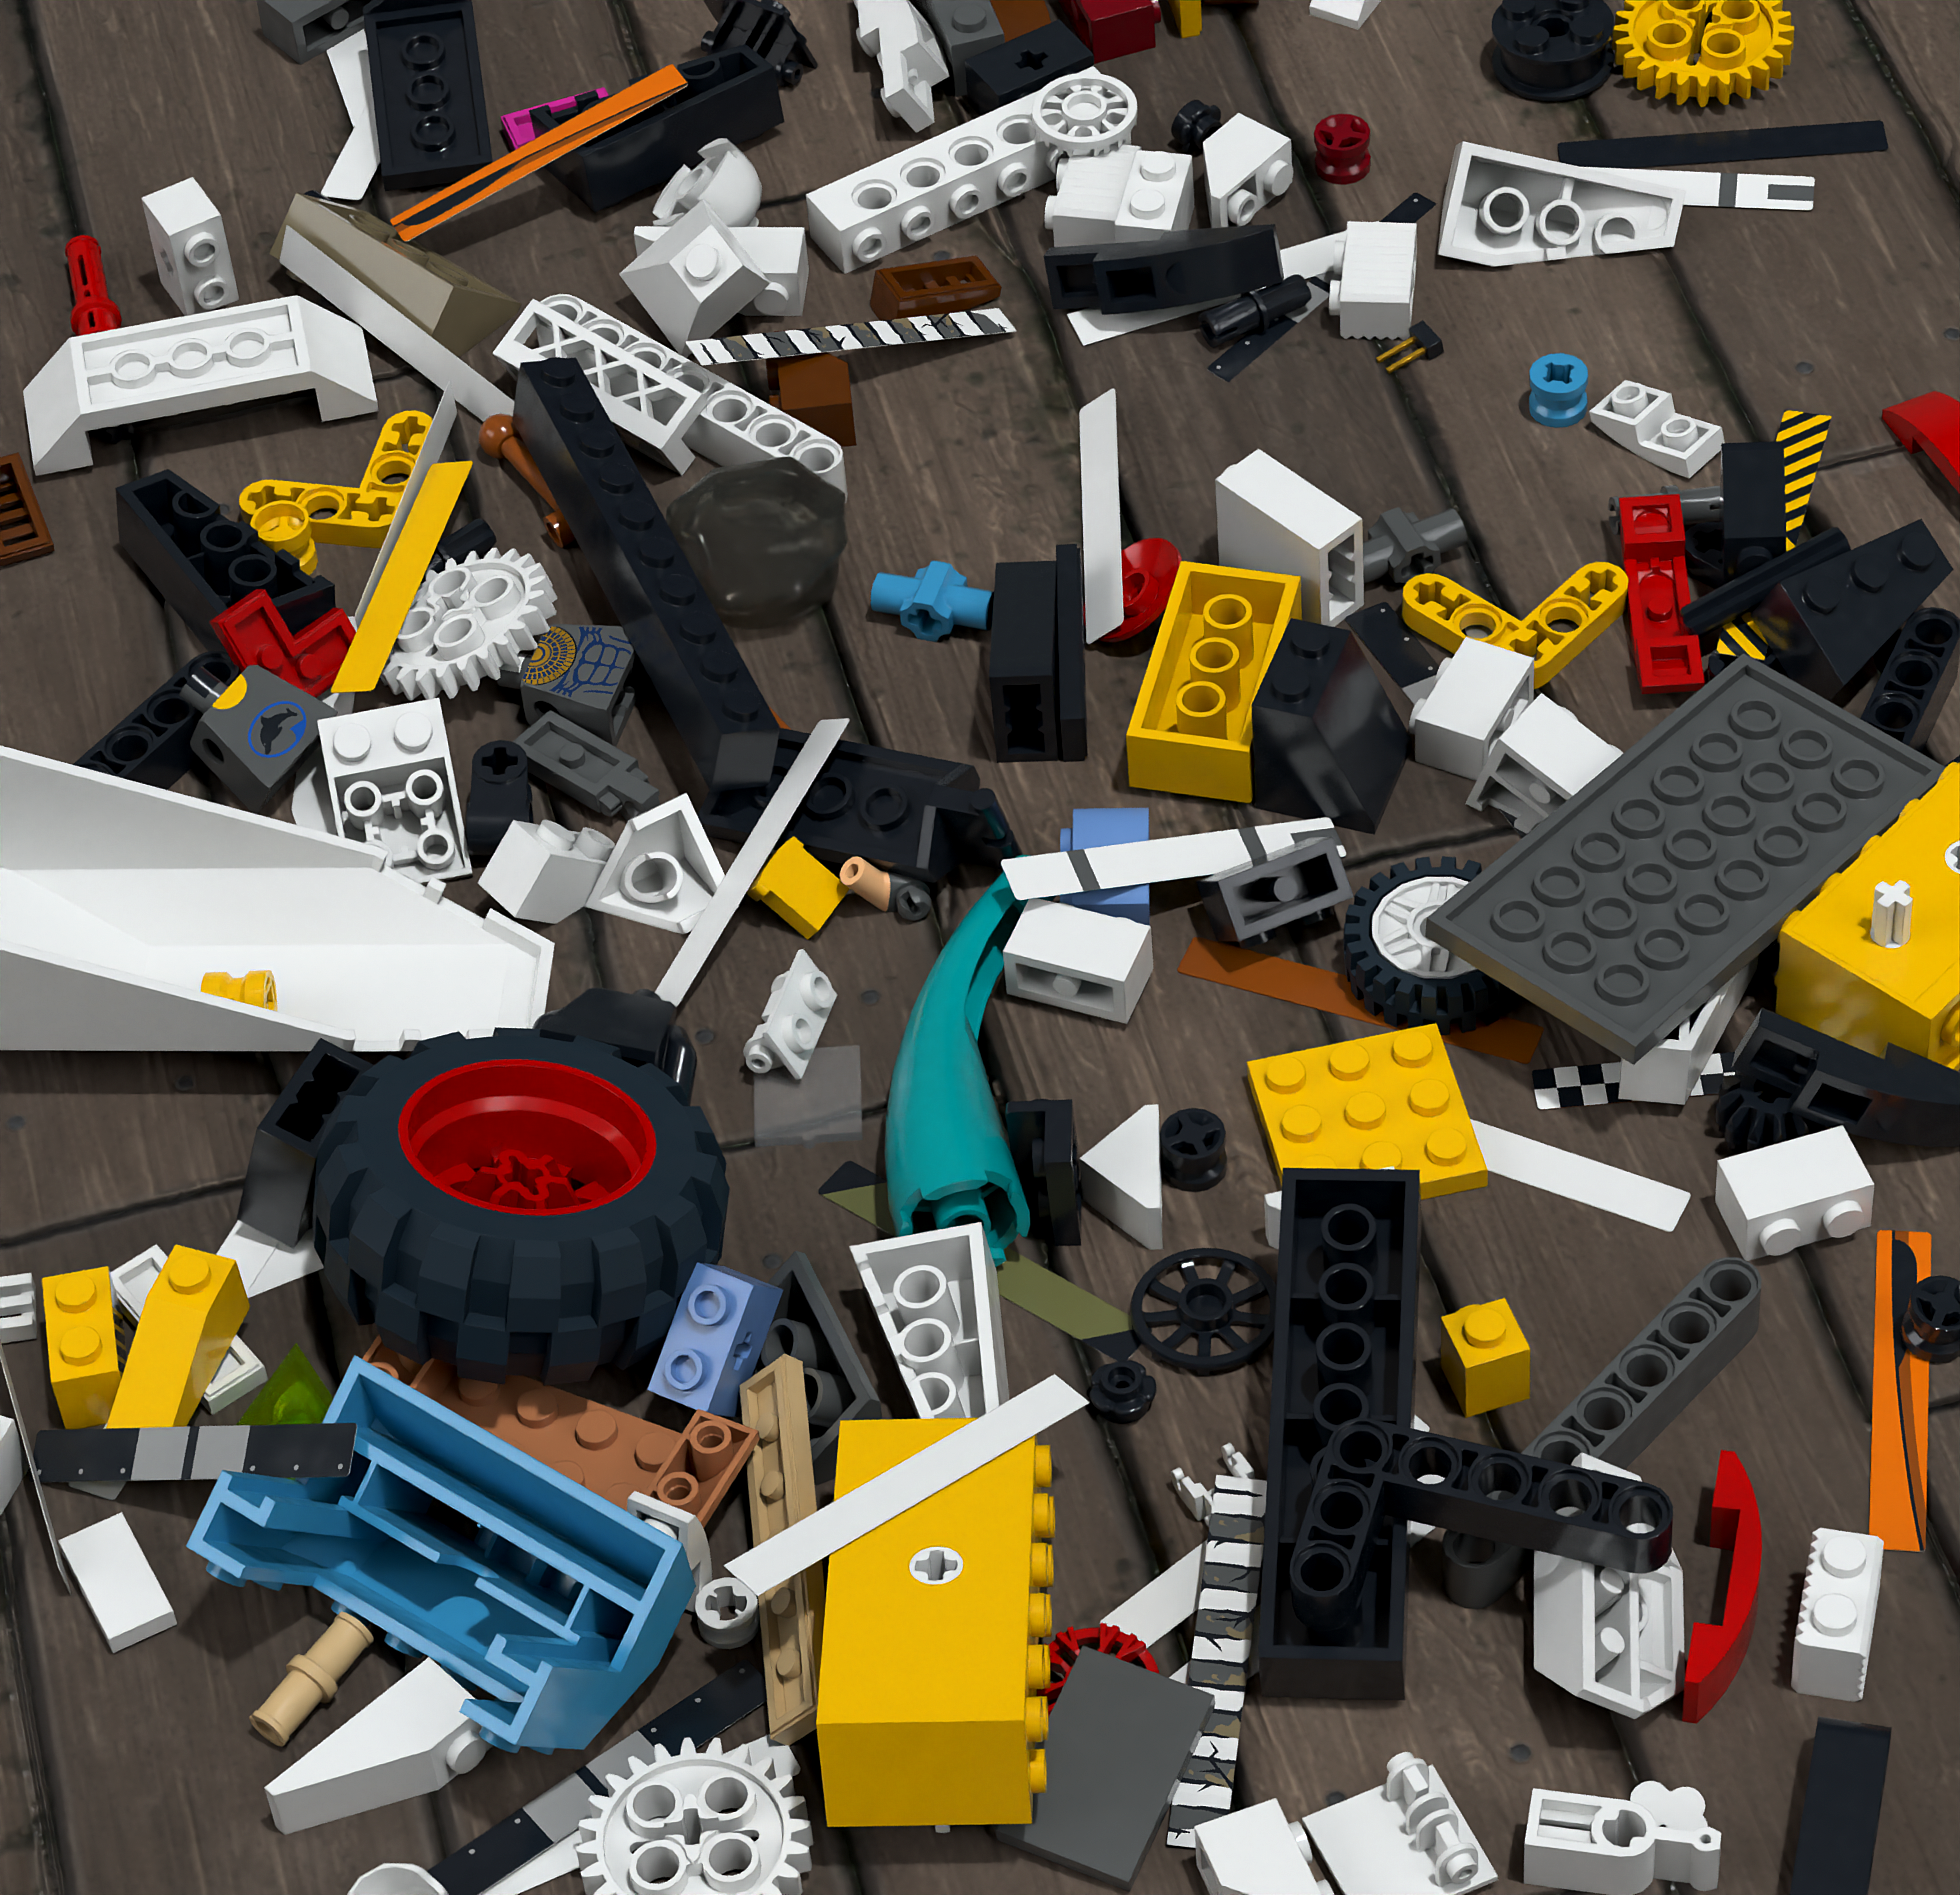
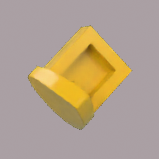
M793 836L765 860L746 893L755 901L761 899L808 940L819 931L850 888L844 885L840 879L802 848L804 844Z

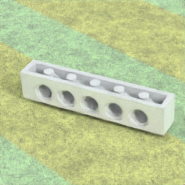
M1094 66L1079 72L1101 74ZM1082 86V91H1091L1092 86ZM1040 90L806 194L810 237L835 265L846 274L1056 179L1059 160L1061 158L1069 159L1067 152L1063 154L1058 153L1056 145L1048 148L1045 146V142L1042 143L1039 139V133L1033 125L1032 104ZM1063 90L1054 96L1064 100L1069 94L1066 90ZM1108 90L1103 97L1105 100H1108L1118 94ZM1131 131L1129 132V140L1127 142L1122 141V145H1131Z

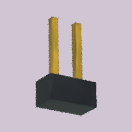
M1423 320L1408 328L1409 339L1376 358L1377 362L1381 363L1412 344L1418 348L1415 352L1387 367L1386 371L1389 374L1422 354L1430 361L1444 353L1442 340Z

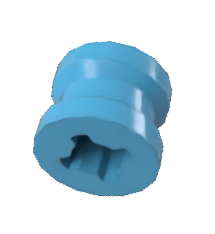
M1564 353L1548 354L1536 360L1529 370V382L1532 389L1529 396L1530 414L1542 425L1554 428L1568 427L1578 423L1584 418L1588 407L1587 393L1585 392L1588 385L1586 365L1577 357Z

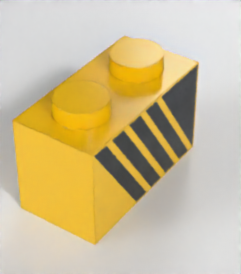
M105 1266L42 1278L50 1377L65 1429H81L107 1424L127 1362L123 1315L109 1267Z

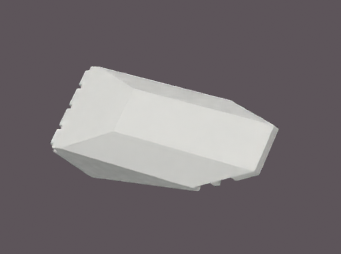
M0 745V1050L311 1051L318 1040L322 1038L346 1051H413L418 1041L457 1031L466 1039L491 1037L495 1027L532 1029L537 1018L545 1014L555 943L491 908L485 919L442 896L447 884L433 876L427 887L401 874L384 864L388 852L380 847ZM271 970L276 983L278 1009L273 1011L201 992L203 976L205 972H227L233 978L244 977L249 971Z

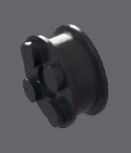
M1503 0L1492 18V35L1497 44L1492 56V69L1495 77L1509 91L1533 100L1563 101L1591 93L1607 81L1614 68V52L1609 43L1614 33L1613 13L1603 0Z

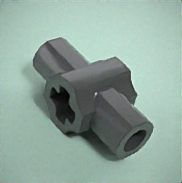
M1399 507L1380 514L1375 525L1367 530L1368 540L1363 542L1364 584L1390 575L1395 583L1402 582L1406 584L1408 580L1416 575L1432 573L1434 569L1441 565V554L1466 545V530L1455 509L1450 508L1421 520L1416 517L1414 512L1406 513Z

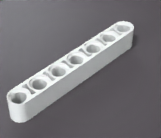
M557 294L549 296L540 302L702 393L708 400V403L681 438L687 447L809 515L825 516L833 514L840 510L847 502L848 493L843 451L841 446L833 439L575 296ZM540 321L536 326L539 347L554 343L553 327ZM565 334V339L572 338ZM591 348L567 355L568 358L576 357L583 370L596 367L595 350ZM607 358V363L614 362ZM634 372L609 378L611 395L614 397L639 391L637 374ZM598 382L592 383L599 388ZM649 382L650 387L657 386V385H655V384ZM676 396L652 402L654 419L666 426L684 401ZM641 406L634 407L635 409L641 411Z

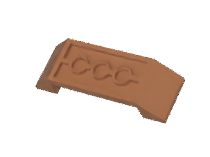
M380 1335L377 1336L362 1358L627 1511V1498L634 1491H637L696 1515L703 1529L760 1440L758 1430L697 1409L683 1433H679L550 1385L543 1386V1383L525 1376L506 1375L505 1385L458 1377L457 1366L431 1358L424 1365H420L385 1347Z

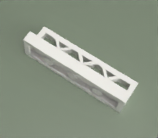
M532 299L492 353L513 379L518 382L520 362L542 361L552 357L568 358V354L588 348L595 350L596 367L583 371L622 442L682 476L696 457L681 438L708 403L704 395L539 301ZM540 321L552 326L554 343L535 349H530L523 345ZM565 334L572 338L565 339ZM607 358L614 362L607 363ZM630 372L637 374L639 391L619 397L611 395L609 378ZM598 382L599 388L592 383ZM649 382H651V383H653V384H655V385H657V386L650 387ZM676 396L684 402L668 424L665 426L656 421L653 417L652 402ZM641 406V411L635 409L634 407Z

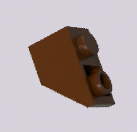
M828 352L766 359L769 391L780 390L779 395H769L770 405L833 439L841 447L857 445L847 362Z

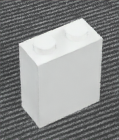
M1257 449L1239 463L1229 466L1221 476L1215 479L1219 566L1301 576L1303 621L1335 627L1347 616L1364 605L1363 526L1361 517L1260 449Z

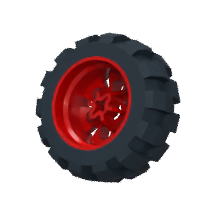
M495 1027L491 1037L466 1039L457 1031L418 1041L410 1057L405 1060L389 1054L360 1076L349 1094L345 1095L331 1115L317 1150L313 1204V1243L324 1266V1274L337 1299L359 1326L375 1323L384 1346L408 1359L424 1365L431 1358L457 1366V1373L460 1378L505 1385L506 1375L540 1376L543 1386L586 1381L590 1379L596 1366L611 1362L624 1370L657 1353L665 1343L680 1299L697 1262L718 1264L722 1257L730 1187L725 1177L727 1163L701 1107L689 1106L681 1084L651 1063L636 1067L622 1060L620 1048L579 1035L576 1036L573 1042L542 1038L540 1037V1029Z

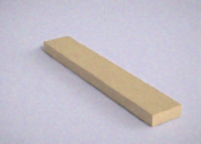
M783 1354L739 1385L743 1425L758 1430L760 1440L746 1460L754 1548L817 1512L803 1361L787 1354ZM822 1559L758 1596L770 1738L788 1746L817 1729L816 1718L826 1604Z

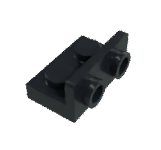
M1035 1099L1031 1101L1008 1102L1006 1104V1122L1010 1151L1024 1195H1038L1040 1220L1052 1221L1055 1246H1081L1082 1185L1072 1099Z

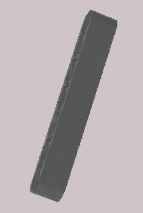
M1736 1257L1716 1259L1706 1265L1521 1454L1571 1465L1574 1458L1580 1453H1585L1625 1470L1755 1336L1759 1326L1762 1279L1758 1269L1750 1262ZM1495 1491L1487 1495V1497L1493 1500H1506L1514 1496V1494L1507 1491ZM1446 1530L1443 1535V1588L1446 1596L1453 1603L1464 1608L1480 1609L1492 1605L1534 1564V1550L1452 1530Z

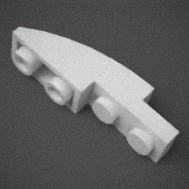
M853 0L859 17V27L856 29L858 41L870 57L877 56L883 71L884 87L881 88V97L886 108L894 117L898 118L901 116L916 133L935 123L931 87L948 78L949 72L943 48L932 26L909 0Z

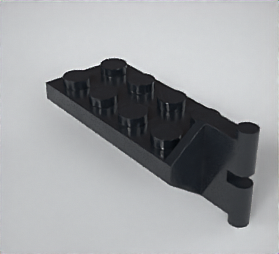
M372 0L363 7L381 171L385 191L458 182L493 163L472 0Z
M780 728L769 785L710 792L709 790L697 815L706 836L745 844L811 734ZM838 739L772 849L777 850L786 841L795 836L804 844L802 848L815 859L844 864L851 857L858 856L880 871L892 872L932 883L938 881L962 862L1003 870L1001 866L1002 860L1023 855L995 793L989 788L979 789L980 777L974 765Z

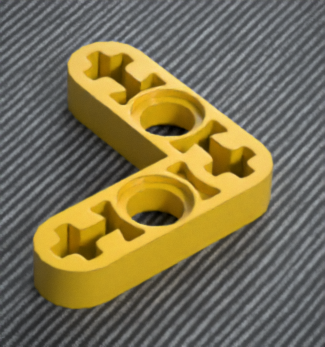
M416 410L403 411L389 418L382 428L359 488L282 480H261L250 484L242 491L239 497L243 521L251 526L252 516L260 507L279 500L294 501L301 504L308 511L309 516L317 510L331 508L337 510V513L332 517L320 520L309 517L312 530L310 537L315 543L382 548L432 424V418L426 413ZM402 444H408L409 452L403 451ZM403 473L409 476L407 480L398 484H385L381 482L386 476Z
M1609 562L1589 563L1576 571L1527 617L1520 621L1447 577L1439 574L1425 573L1411 578L1403 587L1402 617L1411 629L1453 654L1457 652L1465 637H1469L1462 630L1471 625H1483L1493 631L1487 637L1472 639L1529 657L1535 655L1537 650L1536 661L1534 660V689H1538L1547 684L1623 614L1627 607L1629 579L1625 571L1617 565ZM1590 591L1595 594V595H1594L1593 597H1591V598H1590ZM1568 619L1575 622L1579 628L1564 633L1552 630L1548 624L1553 620Z

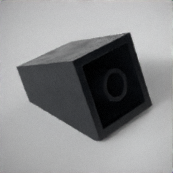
M1291 618L1251 705L1255 806L1257 809L1306 820L1328 817L1334 826L1375 835L1411 751L1412 738L1350 630Z

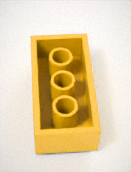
M1181 561L1126 733L1129 787L1251 803L1255 791L1251 705L1290 619L1302 620L1301 576Z

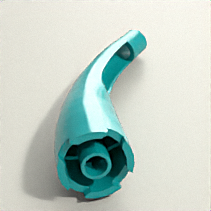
M1023 854V855L1016 856L1015 858L1027 857V856H1031V855H1024V854ZM1004 871L960 922L938 956L913 1005L892 1073L885 1134V1167L889 1211L897 1237L981 1222L995 1267L1007 1261L1004 1249L1016 1239L1019 1233L1022 1237H1027L1030 1227V1211L1005 1138L977 1045L986 1003L997 977L1004 967L1003 950L1029 900H1017ZM1056 896L1042 897L1039 899L1052 902Z

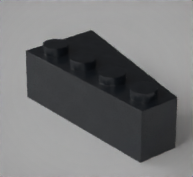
M166 469L115 488L119 542L208 652L223 651L227 653L209 621L256 589L266 590L292 636L332 608H336L335 584L322 575H318L315 578L310 577L300 570L299 559L284 549L276 553L258 540V531L243 520L237 523L224 517L220 512V504L171 470Z

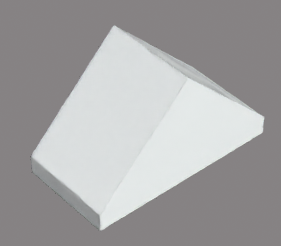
M1154 1104L1144 1105L1079 1158L1083 1201L1149 1250L1163 1249L1159 1105Z

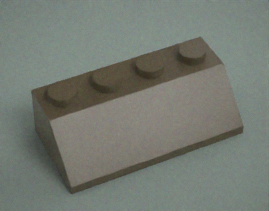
M297 192L269 253L280 260L286 225L290 226L458 357H461L514 317L521 306L520 302L414 239L404 242L394 227L367 211ZM287 269L286 274L289 277L305 285H308L297 275H295L293 272Z

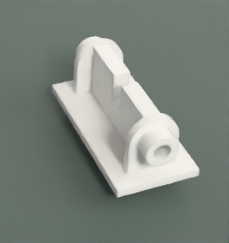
M804 949L798 950L790 970L774 979L771 986L772 994L761 1016L765 1023L757 1025L753 1037L745 1044L743 1053L746 1058V1064L756 1073H766L770 1069L785 1065L796 1080L802 1079L837 997L828 977L819 971Z

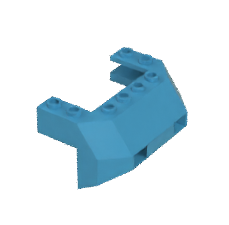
M354 1355L322 1422L357 1424L351 1468L348 1476L295 1478L294 1480L227 1470L221 1471L186 1545L187 1548L209 1560L205 1568L208 1573L238 1587H244L247 1580H252L261 1586L277 1591L281 1590L284 1583L316 1588L334 1599L331 1609L336 1614L345 1612L358 1619L364 1626H369L370 1622L386 1630L387 1635L384 1641L394 1649L416 1658H422L425 1654L441 1664L440 1667L463 1688L475 1691L479 1686L496 1697L494 1701L465 1699L459 1712L482 1725L479 1736L482 1739L512 1753H518L521 1746H527L547 1755H552L555 1748L584 1750L658 1666L696 1587L683 1543ZM434 1497L478 1523L477 1527L480 1529L474 1541L426 1514Z

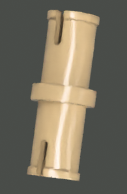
M340 1612L335 1617L332 1625L320 1636L304 1656L300 1654L295 1655L286 1665L288 1675L270 1694L264 1704L249 1717L255 1729L275 1745L284 1746L289 1740V1736L307 1718L319 1702L328 1703L338 1692L336 1682L353 1664L359 1654L374 1641L370 1631L352 1615Z

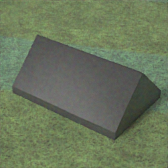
M795 1251L767 1282L770 1285L783 1289V1293L752 1376L783 1354L803 1361L814 1485L817 1486L836 1477L840 1420H881L882 1413L880 1400L806 1254Z

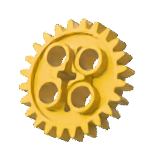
M1624 0V11H1617L1615 15L1612 50H1615V64L1623 65L1624 78L1637 77V89L1643 90L1654 85L1656 86V99H1661L1671 92L1676 94L1677 105H1682L1689 96L1697 97L1700 107H1705L1709 97L1715 96L1723 105H1729V97L1732 93H1736L1748 100L1751 96V86L1764 91L1768 90L1769 77L1781 79L1783 77V65H1790L1791 51L1794 44V26H1791V12L1782 11L1783 0ZM1712 11V23H1708L1705 27L1708 14ZM1701 49L1699 60L1694 65V53H1698Z

